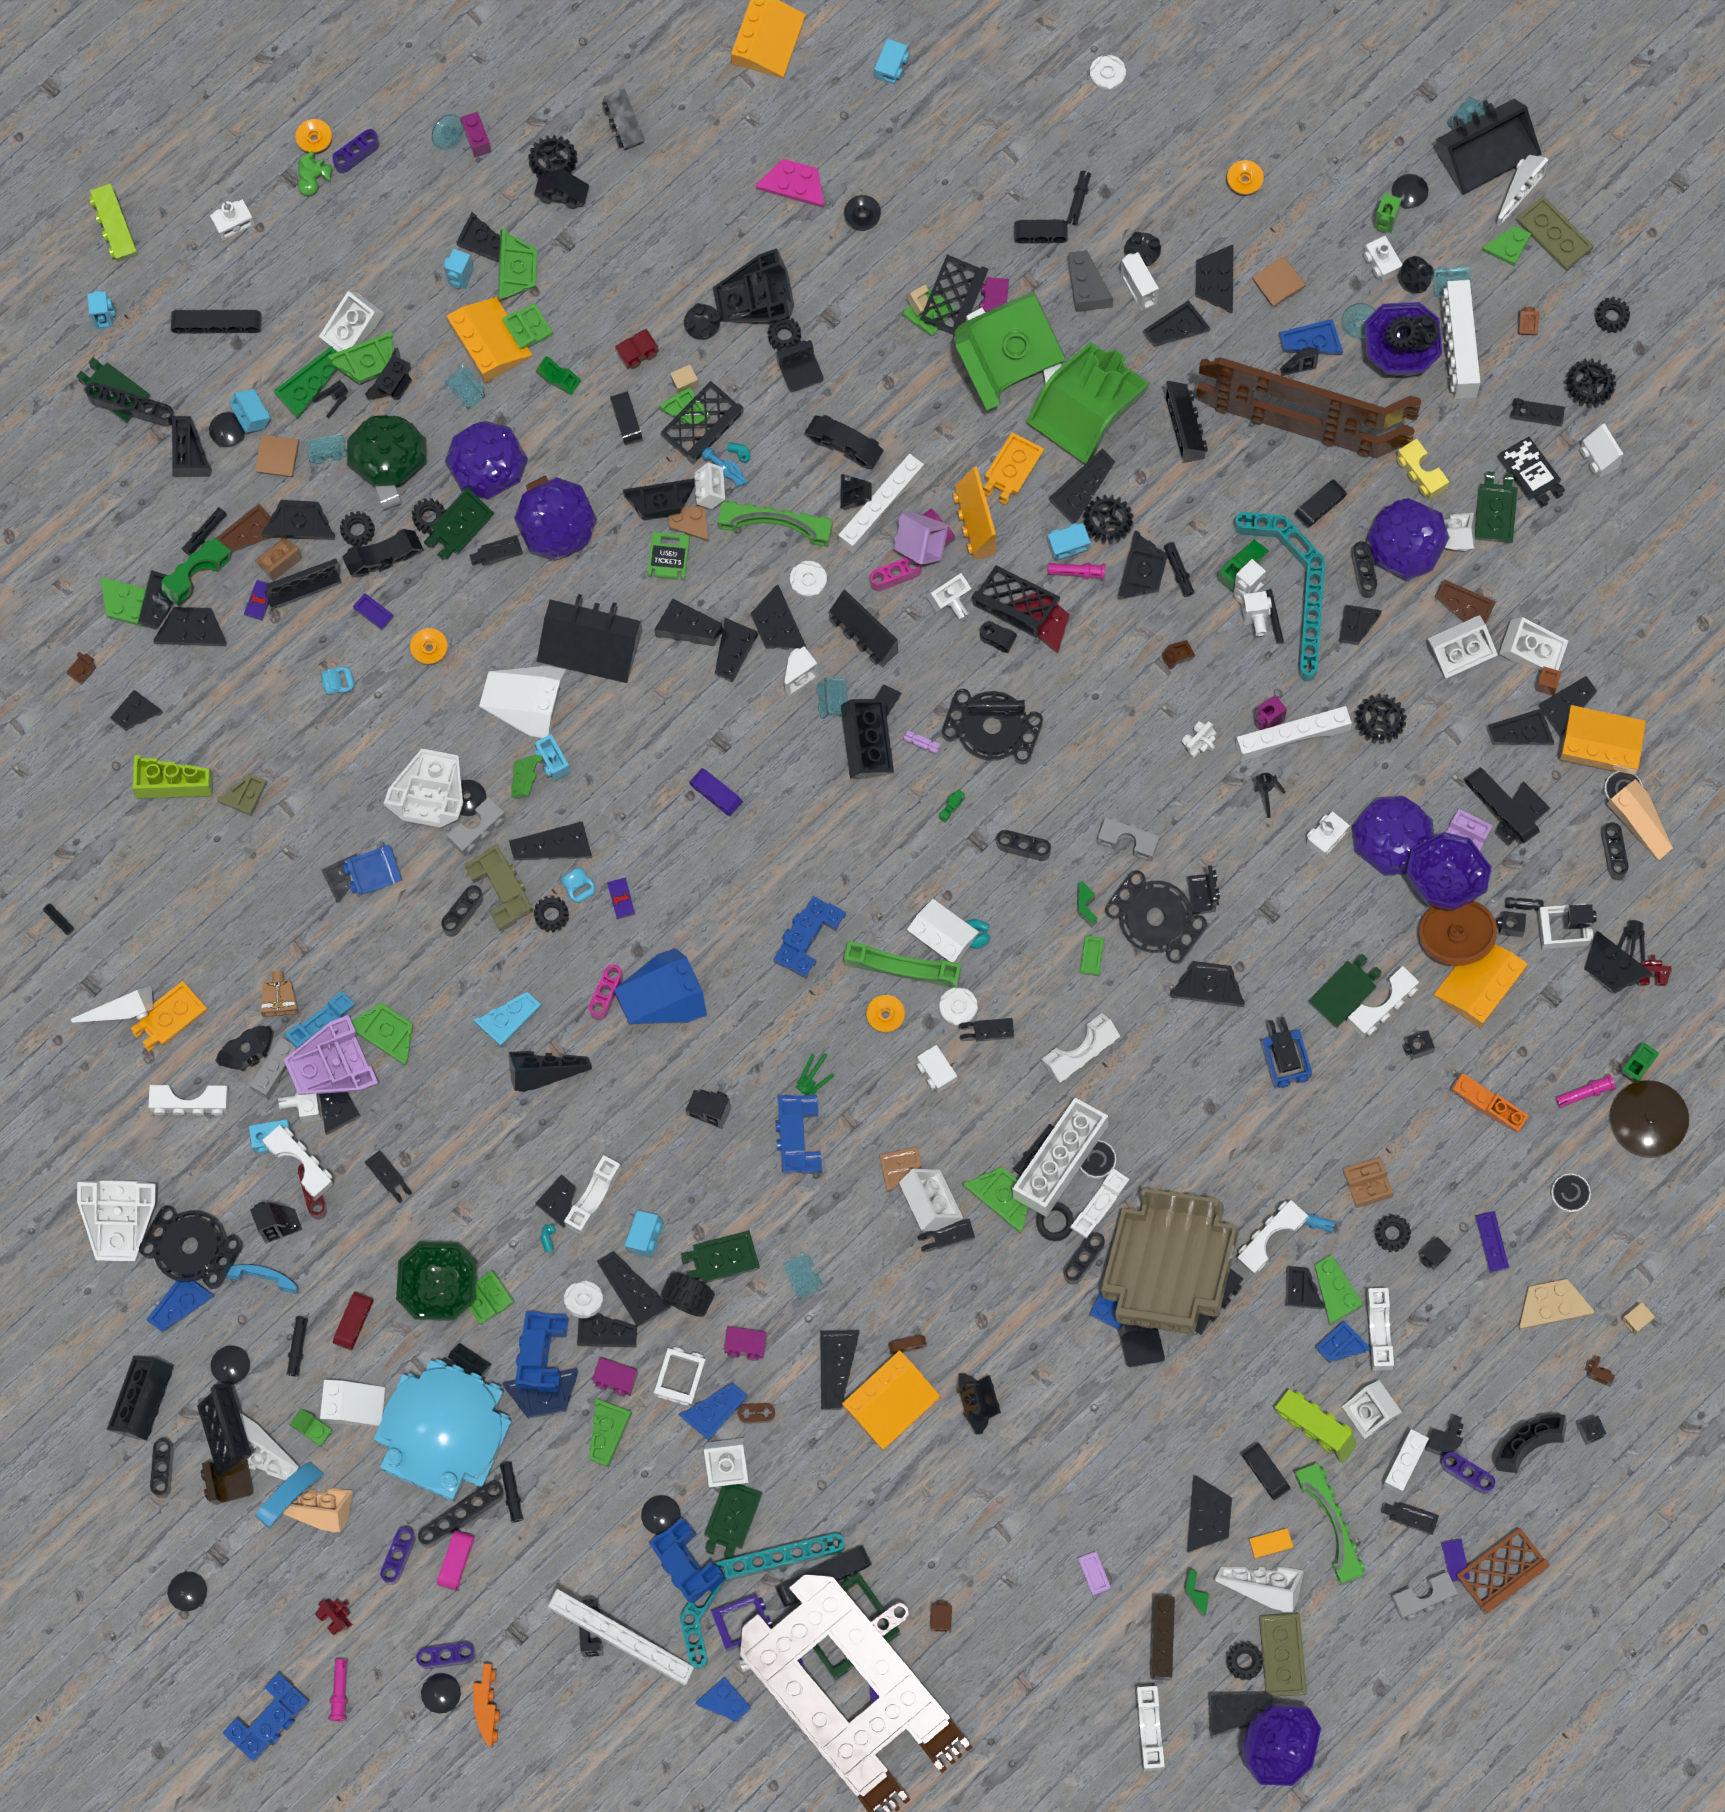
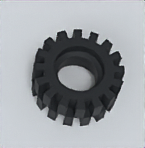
M1608 297L1605 298V302L1602 300L1600 305H1598L1595 321L1598 322V327L1602 326V331L1607 329V333H1611V330H1613V333H1617L1618 330L1621 332L1623 327L1627 326L1630 318L1629 306H1626L1625 301L1621 303V298L1615 300V297H1612L1609 300ZM1608 310H1615L1619 313L1620 318L1616 321L1609 320L1606 317V312Z
M1402 315V318L1397 316L1396 321L1392 319V325L1388 324L1389 330L1386 329V337L1389 343L1400 352L1403 349L1405 352L1409 351L1408 348H1411V350L1415 349L1413 345L1418 346V340L1421 341L1422 339L1420 336L1422 331L1416 320L1410 316L1407 318L1406 315ZM1405 327L1409 328L1411 331L1410 336L1404 340L1399 339L1397 336L1399 330Z
M789 317L770 323L768 340L774 350L777 348V351H779L783 347H792L801 341V328L799 323L795 322L793 318L789 320ZM782 329H788L792 335L787 340H781L777 336L778 332Z
M424 498V502L418 501V506L414 505L412 519L419 532L421 530L423 534L428 532V535H431L433 531L430 527L442 515L445 509L438 500L434 501L433 498H430V501H427V498ZM434 511L436 513L434 521L425 522L422 519L424 512Z
M356 511V514L350 512V516L346 514L345 520L342 519V525H340V532L344 541L352 546L358 545V547H361L362 544L367 545L368 541L371 542L372 536L374 537L375 527L369 515L367 516L364 512L360 514V511ZM360 523L364 525V532L361 535H353L350 530L354 524Z
M550 895L551 898L545 896L544 900H539V904L536 903L534 918L540 929H545L546 932L551 930L554 933L555 930L558 929L560 931L562 926H566V921L568 922L569 911L564 900L561 901L560 897L554 898V895ZM548 908H556L559 915L555 920L550 921L544 917V912Z
M1391 1214L1389 1217L1385 1216L1384 1219L1379 1221L1375 1230V1240L1378 1241L1377 1244L1382 1246L1383 1250L1387 1249L1389 1250L1388 1252L1395 1250V1252H1398L1399 1249H1404L1411 1237V1229L1409 1223H1406L1405 1218L1401 1219V1216L1397 1215L1396 1217L1394 1214ZM1394 1226L1400 1230L1401 1235L1397 1240H1390L1386 1237L1385 1231L1388 1227Z
M1242 1642V1644L1238 1643L1231 1648L1226 1662L1230 1674H1233L1236 1679L1240 1678L1244 1681L1245 1679L1251 1680L1260 1673L1264 1659L1262 1652L1258 1650L1257 1646H1253L1252 1643ZM1241 1654H1248L1252 1657L1253 1664L1250 1668L1242 1669L1239 1667L1237 1658Z

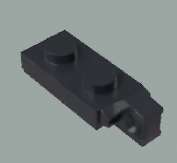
M517 535L482 545L481 548L477 549V553L470 554L469 556L472 566L481 563L482 565H489L521 555L523 551Z
M1385 1503L1381 1512L1391 1516L1390 1520L1394 1521V1523L1429 1535H1433L1439 1515L1404 1503H1395L1394 1506Z

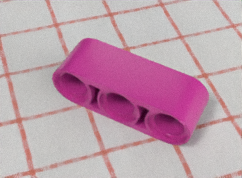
M906 557L877 568L870 574L871 587L875 591H882L920 576L922 564ZM911 564L918 566L916 569L909 568ZM893 571H899L900 575L894 576L891 573ZM879 577L882 578L883 581L877 583L874 581V579Z
M615 964L607 966L589 1004L590 1014L595 1020H603L607 1016L616 996L613 990L622 983V971ZM612 972H617L619 974L614 979L609 977V974ZM604 989L611 990V993L607 996L601 994ZM601 1006L603 1010L600 1013H595L593 1011L594 1008Z
M457 1530L454 1531L437 1579V1585L454 1591L458 1589L475 1536Z

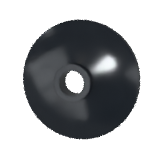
M859 195L847 202L844 216L850 226L864 230L877 224L881 216V209L879 203L874 198L867 195ZM861 213L866 214L865 217H860L859 215Z
M462 780L463 806L460 815H476L475 809L487 799L486 791L480 783L474 780ZM469 793L470 797L464 798V794Z

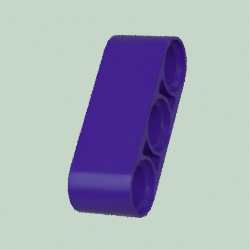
M372 129L363 131L333 154L332 159L337 172H348L379 148L380 143L376 131ZM369 139H374L372 142H367ZM354 150H360L357 153H353ZM341 160H345L342 164L338 163Z
M703 768L689 781V784L697 792L728 816H731L743 803L737 794Z
M1449 1452L1443 1457L1441 1467L1446 1473L1479 1493L1488 1494L1493 1490L1495 1478L1490 1473L1457 1453ZM1446 1459H1454L1456 1466L1449 1467L1446 1464ZM1470 1469L1473 1472V1477H1466L1463 1474V1470ZM1486 1479L1490 1482L1491 1486L1484 1488L1481 1486L1480 1481Z
M403 1527L397 1531L382 1566L380 1575L388 1585H395L400 1580L415 1544V1535L409 1528ZM405 1533L411 1535L408 1542L401 1541V1536ZM396 1552L403 1553V1557L399 1561L393 1560V1555ZM388 1571H395L394 1578L386 1579L385 1575Z
M460 1643L421 1649L416 1655V1661L423 1669H434L469 1664L474 1661L476 1653L470 1644ZM470 1649V1656L468 1658H462V1650ZM443 1652H450L451 1657L449 1660H441ZM425 1654L431 1655V1660L427 1664L421 1663V1658Z

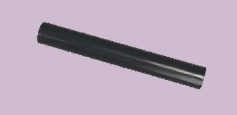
M1268 589L1266 594L1267 597L1271 598L1272 608H1270V616L1277 644H1283L1284 639L1273 591Z

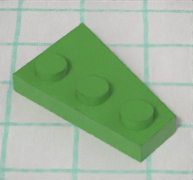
M1332 1255L1315 1264L1314 1267L1329 1325L1363 1306V1302Z
M595 1398L594 1426L589 1456L592 1462L609 1468L631 1418V1411Z

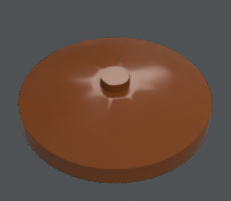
M1476 901L1453 911L1447 909L1440 910L1437 906H1432L1424 914L1420 922L1419 937L1425 952L1436 961L1452 966H1463L1475 963L1491 952L1497 939V925L1492 913Z

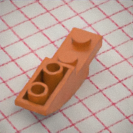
M1464 1073L1460 1074L1451 1088L1453 1092L1465 1099L1464 1102L1516 1132L1520 1131L1529 1115L1498 1094L1494 1095Z
M483 1664L482 1684L473 1683V1704L482 1737L488 1747L493 1748L494 1743L498 1741V1731H495V1726L500 1721V1711H497L496 1705H490V1702L494 1700V1690H491L492 1682L496 1680V1670H493L492 1664Z

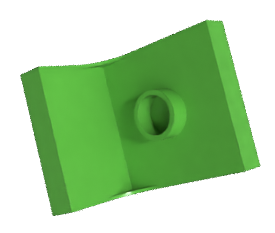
M1035 291L964 322L955 330V346L986 410L1000 405V393L1009 385L1065 360L1063 350Z
M1090 341L1049 378L1026 422L1086 464L1095 455L1103 437L1114 421L1145 394L1150 383L1127 368L1124 364L1126 357L1117 350L1104 351Z

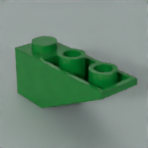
M1254 539L1219 571L1218 580L1233 591L1236 574L1251 559L1258 564L1269 550Z

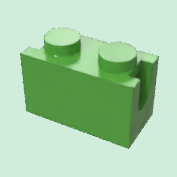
M1384 193L1376 213L1374 228L1383 233H1392L1399 215L1401 198Z

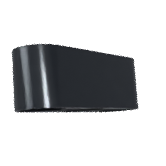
M1060 219L1018 220L1014 223V240L1021 244L1064 243L1068 240V223Z
M628 391L610 396L624 444L628 445L642 441V434Z
M1333 479L1301 505L1295 512V515L1309 528L1341 502L1347 495V492Z
M1359 541L1354 545L1352 551L1354 570L1360 595L1364 598H1371L1375 595L1377 589L1374 564L1369 544ZM1363 550L1365 554L1360 555L1356 551ZM1366 567L1369 571L1362 572L1360 568ZM1364 585H1371L1372 589L1367 590L1364 588Z
M1611 822L1605 826L1602 840L1609 875L1614 880H1622L1626 876L1629 865L1622 829L1619 824ZM1607 831H1614L1616 836H1610ZM1611 849H1618L1620 854H1613ZM1614 867H1621L1623 869V872H1616Z
M1002 830L997 835V847L1000 851L1038 861H1045L1050 857L1051 845L1045 839L1009 830ZM1002 838H1008L1010 842L1007 844H1003L1000 840ZM1024 842L1029 846L1023 849L1019 847V844ZM1044 847L1047 849V852L1039 853L1037 849Z
M471 885L467 887L443 917L441 925L447 936H456L482 904L483 894L478 886ZM472 893L479 894L476 899L469 898ZM460 908L467 909L464 914H459L458 910ZM448 923L456 924L452 929L446 928Z
M1091 1233L1067 1265L1064 1278L1068 1284H1078L1103 1251L1105 1239L1101 1233ZM1094 1239H1098L1101 1242V1245L1098 1247H1094L1091 1245L1090 1242ZM1081 1255H1087L1089 1256L1090 1260L1086 1263H1083L1080 1261L1079 1257ZM1075 1270L1079 1275L1076 1278H1071L1068 1276V1272Z
M163 1438L156 1440L153 1445L150 1490L160 1499L168 1497L171 1492L174 1456L172 1444ZM162 1445H168V1450L165 1453H159V1448ZM161 1464H166V1470L163 1473H158V1467ZM159 1484H165L164 1491L156 1492V1487Z
M1258 1442L1241 1453L1247 1465L1274 1501L1291 1490L1288 1482Z

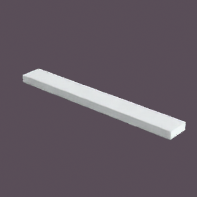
M559 1589L554 1591L547 1605L548 1609L681 1685L687 1684L694 1669L692 1665Z

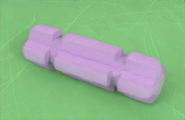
M911 731L905 733L904 741L908 743L913 742V745L925 750L929 749L934 754L938 753L940 749L939 743L931 742L930 739L918 734L915 735Z

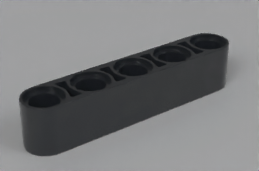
M174 310L171 312V332L258 333L261 330V312L258 310Z
M93 382L86 387L88 400L94 405L162 426H170L172 424L174 413L171 406L99 383ZM94 391L100 392L97 396L91 395ZM113 396L117 397L115 401H108ZM129 402H134V403H135V404H134L133 406H131V407H127V406H126V404L129 403ZM145 408H152L150 412H144ZM163 413H169V414H170V415H169L168 417H166V418L161 417V415H162Z
M1481 767L1464 779L1470 790L1520 842L1525 844L1540 832L1534 821Z
M496 1482L487 1484L422 1528L418 1533L420 1543L426 1548L434 1547L452 1535L455 1530H459L499 1503L504 1497L501 1485ZM493 1488L499 1489V1494L496 1497L489 1495L490 1490ZM477 1499L483 1501L480 1508L473 1507V1502ZM459 1511L466 1512L465 1518L461 1520L456 1518V1514ZM448 1522L450 1525L447 1530L442 1531L439 1529L441 1523ZM427 1533L433 1534L430 1542L423 1541V1536Z
M860 1546L804 1574L831 1576L839 1582L852 1574L868 1568L872 1563L864 1546ZM804 1574L781 1584L775 1589L784 1607L800 1601L789 1587Z

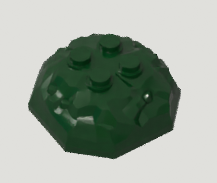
M371 416L366 421H363L347 440V465L373 486L401 485L427 463L426 438L417 430L413 423L400 416Z
M418 1242L398 1260L396 1300L414 1320L455 1321L475 1303L477 1262L459 1243Z

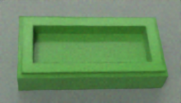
M1085 935L1080 974L1099 976L1104 938Z

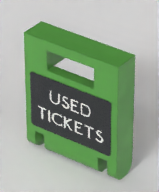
M652 532L647 576L652 577V571L655 569V578L678 580V572H681V580H685L690 535ZM662 539L680 540L679 545L662 544Z

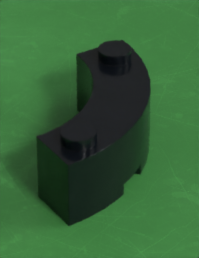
M815 415L804 433L815 444L831 449L836 447L844 450V455L862 468H874L884 451L875 439L868 438L857 430L833 420L827 415Z
M401 529L396 535L379 543L361 547L353 546L347 550V553L342 558L351 576L368 575L369 571L376 569L379 572L393 567L392 563L401 560L405 562L424 549L414 530Z
M1561 1414L1540 1416L1539 1419L1530 1422L1526 1421L1514 1429V1432L1508 1439L1504 1440L1496 1458L1497 1470L1518 1473L1523 1459L1537 1447L1549 1443H1564L1567 1426L1566 1416Z

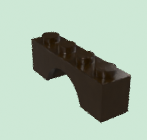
M1154 1597L1151 1680H1172L1175 1597Z

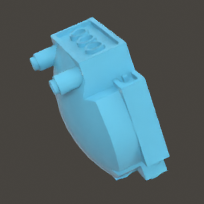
M436 1359L435 1362L430 1360L426 1371L422 1372L420 1378L411 1373H408L407 1376L402 1374L394 1393L386 1404L382 1421L373 1440L389 1447L380 1466L382 1471L456 1502L465 1481L481 1488L484 1487L512 1422L508 1420V1415L501 1412L496 1413L504 1394L500 1390V1386L491 1382L487 1385L481 1376L472 1372L470 1375L465 1374L464 1369L456 1365L446 1367L447 1363Z

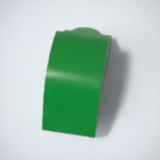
M1643 1042L1621 1072L1638 1083L1655 1061L1659 1052Z

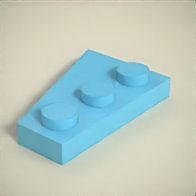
M526 992L473 1021L502 1047L542 1006L534 997Z

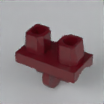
M1650 955V960H1643L1642 965L1652 972V977H1656L1657 986H1667L1672 972L1671 966H1662V960H1655V955ZM1645 977L1638 980L1639 986L1650 984V978Z
M329 1598L325 1601L322 1600L318 1604L320 1607L315 1615L321 1621H325L328 1617L331 1618L333 1622L327 1628L332 1635L349 1629L353 1625L346 1618L350 1615L346 1609L349 1606L347 1601L341 1604L338 1599L332 1602Z

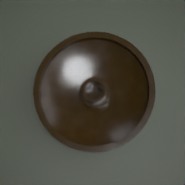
M1639 1081L1627 1086L1616 1097L1610 1112V1125L1613 1135L1624 1149L1640 1157L1656 1158L1669 1154L1681 1144L1688 1130L1689 1113L1683 1098L1670 1086L1658 1081Z

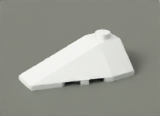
M1529 155L1525 160H1520L1516 166V174L1498 217V227L1504 223L1545 176L1549 159Z
M1474 513L1449 515L1450 519H1446L1445 524L1450 539L1445 548L1461 551L1473 549L1475 545Z
M148 986L76 1016L71 1021L74 1023L130 1019L133 1017H137V1020L148 1016L147 1011L153 1009L152 988Z
M240 1413L252 1454L247 1459L249 1468L264 1470L268 1475L286 1481L297 1471L299 1466L257 1423Z
M1221 1567L1215 1577V1581L1272 1609L1282 1612H1293L1298 1602L1304 1571L1286 1567H1277V1570H1266L1265 1567H1259L1258 1570H1248L1246 1567Z

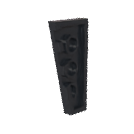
M1102 448L1049 497V500L1072 524L1076 523L1115 461Z
M583 821L509 840L514 860L592 858Z
M614 1251L597 1261V1264L637 1328L671 1308Z

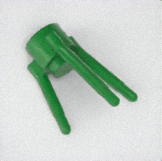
M824 1053L810 1075L806 1076L815 1057L814 1054H811L796 1086L804 1095H809L810 1093L814 1095L819 1088L834 1077L832 1073L816 1086H814L816 1082L812 1080L826 1059L827 1053Z

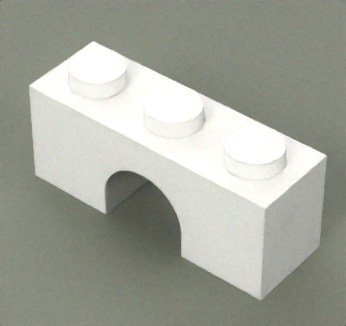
M1253 559L1236 574L1234 597L1241 604L1243 594L1263 591L1264 584L1261 581L1265 578L1266 571Z
M1412 1429L1410 1430L1383 1485L1384 1487L1400 1495L1402 1494L1427 1444L1428 1437Z

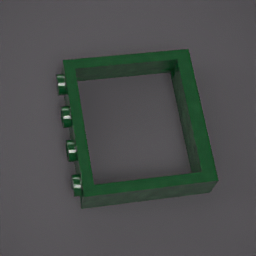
M859 1573L856 1575L852 1574L844 1579L845 1583L841 1587L845 1592L858 1584L880 1615L885 1611ZM882 1618L885 1624L889 1627V1621L885 1618ZM896 1626L883 1635V1637L889 1643L901 1635ZM818 1644L812 1648L835 1681L855 1667L847 1659L834 1668Z

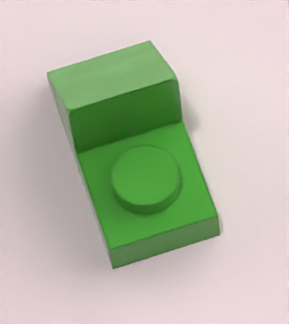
M301 1408L289 1424L320 1447H322L332 1433V1429Z

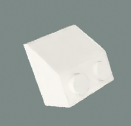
M1605 423L1582 441L1580 447L1582 456L1588 459L1592 472L1596 473L1599 478L1619 468L1623 452Z
M805 647L793 650L788 658L784 681L787 697L819 676L818 664Z
M1380 1380L1366 1386L1342 1406L1364 1439L1389 1424L1402 1413Z
M744 1438L705 1442L704 1455L709 1487L749 1482Z

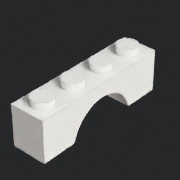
M1402 966L1389 978L1390 999L1379 1007L1360 1005L1348 1017L1347 1023L1362 1038L1366 1035L1371 1036L1377 1030L1376 1026L1380 1022L1385 1023L1391 1017L1390 1013L1394 1009L1396 1011L1404 1005V1000L1408 996L1411 998L1418 992L1419 981Z
M1101 1013L1087 1024L1085 1040L1078 1048L1072 1051H1062L1055 1048L1041 1060L1050 1075L1060 1083L1077 1069L1082 1068L1086 1062L1097 1056L1107 1046L1113 1044L1120 1035L1111 1019Z
M150 1085L148 1108L155 1115H165V1113L184 1115L185 1113H192L193 1115L201 1116L204 1113H211L215 1116H221L223 1113H229L230 1090L227 1086H207L200 1097L193 1100H182L173 1094L169 1085Z
M279 1125L262 1140L263 1144L276 1158L291 1156L303 1163L305 1173L301 1184L317 1200L333 1186L331 1181L333 1177L326 1169L322 1171L318 1167L320 1163L313 1155L309 1157L305 1153L307 1149L300 1141L296 1143L292 1139L294 1135L287 1127L283 1129Z
M603 1155L593 1172L592 1179L585 1193L573 1205L564 1221L567 1228L581 1236L584 1235L622 1171L619 1163Z
M1292 1200L1289 1202L1285 1201L1278 1208L1280 1212L1275 1217L1272 1215L1265 1222L1266 1227L1262 1231L1258 1230L1251 1237L1253 1241L1248 1246L1245 1244L1238 1251L1240 1255L1237 1258L1255 1275L1269 1262L1266 1244L1270 1236L1284 1229L1296 1232L1309 1218Z
M1370 1288L1367 1292L1372 1371L1392 1370L1394 1358L1389 1323V1289Z
M1157 1686L1137 1687L1143 1771L1164 1770Z

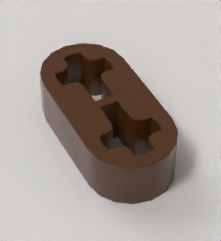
M921 1335L896 1340L888 1345L890 1354H896L899 1350L904 1353L922 1349L927 1346L925 1336Z
M767 1403L742 1405L738 1410L739 1420L745 1424L768 1423L775 1418L776 1414L774 1407ZM768 1408L772 1414L765 1418L763 1414H758V1412H764V1409ZM748 1409L749 1413H755V1415H749V1419H745L741 1413Z

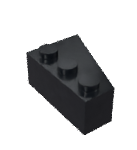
M172 416V476L210 477V466L207 463L191 416Z
M260 1202L250 1209L257 1230L266 1244L303 1230L294 1208L270 1202Z

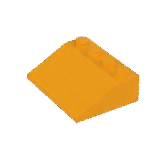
M750 0L731 52L732 64L784 78L806 14L779 0Z
M497 297L463 306L447 315L450 328L484 383L533 357L528 347L524 349L519 348L507 329L502 318L508 315Z
M976 466L955 485V493H952L954 503H958L960 508L957 510L959 520H963L964 523L962 527L964 538L968 537L969 540L967 544L968 553L973 555L974 560L996 555V532Z
M1571 705L1560 760L1635 775L1639 767L1646 721Z
M1495 944L1491 952L1483 959L1469 965L1455 966L1433 996L1481 1030L1526 971L1528 964L1512 952Z
M899 1350L842 1403V1408L884 1451L941 1396L914 1364Z

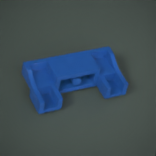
M813 896L805 910L803 909L800 914L797 913L794 917L792 928L785 931L782 937L784 939L783 944L774 957V962L807 979L809 971L816 964V959L807 955V951L823 928V924L837 931L841 920L846 917V912L831 903L827 904Z
M817 1095L778 1096L779 1121H776V1132H780L781 1139L777 1140L778 1151H782L783 1174L822 1173L821 1151L805 1152L803 1118L819 1117Z
M526 1311L523 1333L519 1338L520 1354L516 1358L518 1367L515 1384L519 1389H538L539 1392L559 1391L561 1373L558 1369H547L551 1337H566L569 1319L565 1314H545L536 1311Z
M680 1518L668 1530L655 1536L649 1544L663 1563L661 1566L664 1571L671 1575L672 1583L681 1590L688 1602L694 1604L707 1591L713 1592L726 1580V1577L717 1564L713 1562L708 1563L703 1569L700 1568L686 1547L697 1534L687 1520Z
M279 1673L264 1687L276 1699L249 1728H246L236 1718L223 1732L254 1763L270 1745L274 1746L280 1740L281 1736L279 1735L284 1730L287 1731L293 1726L296 1716L309 1703Z

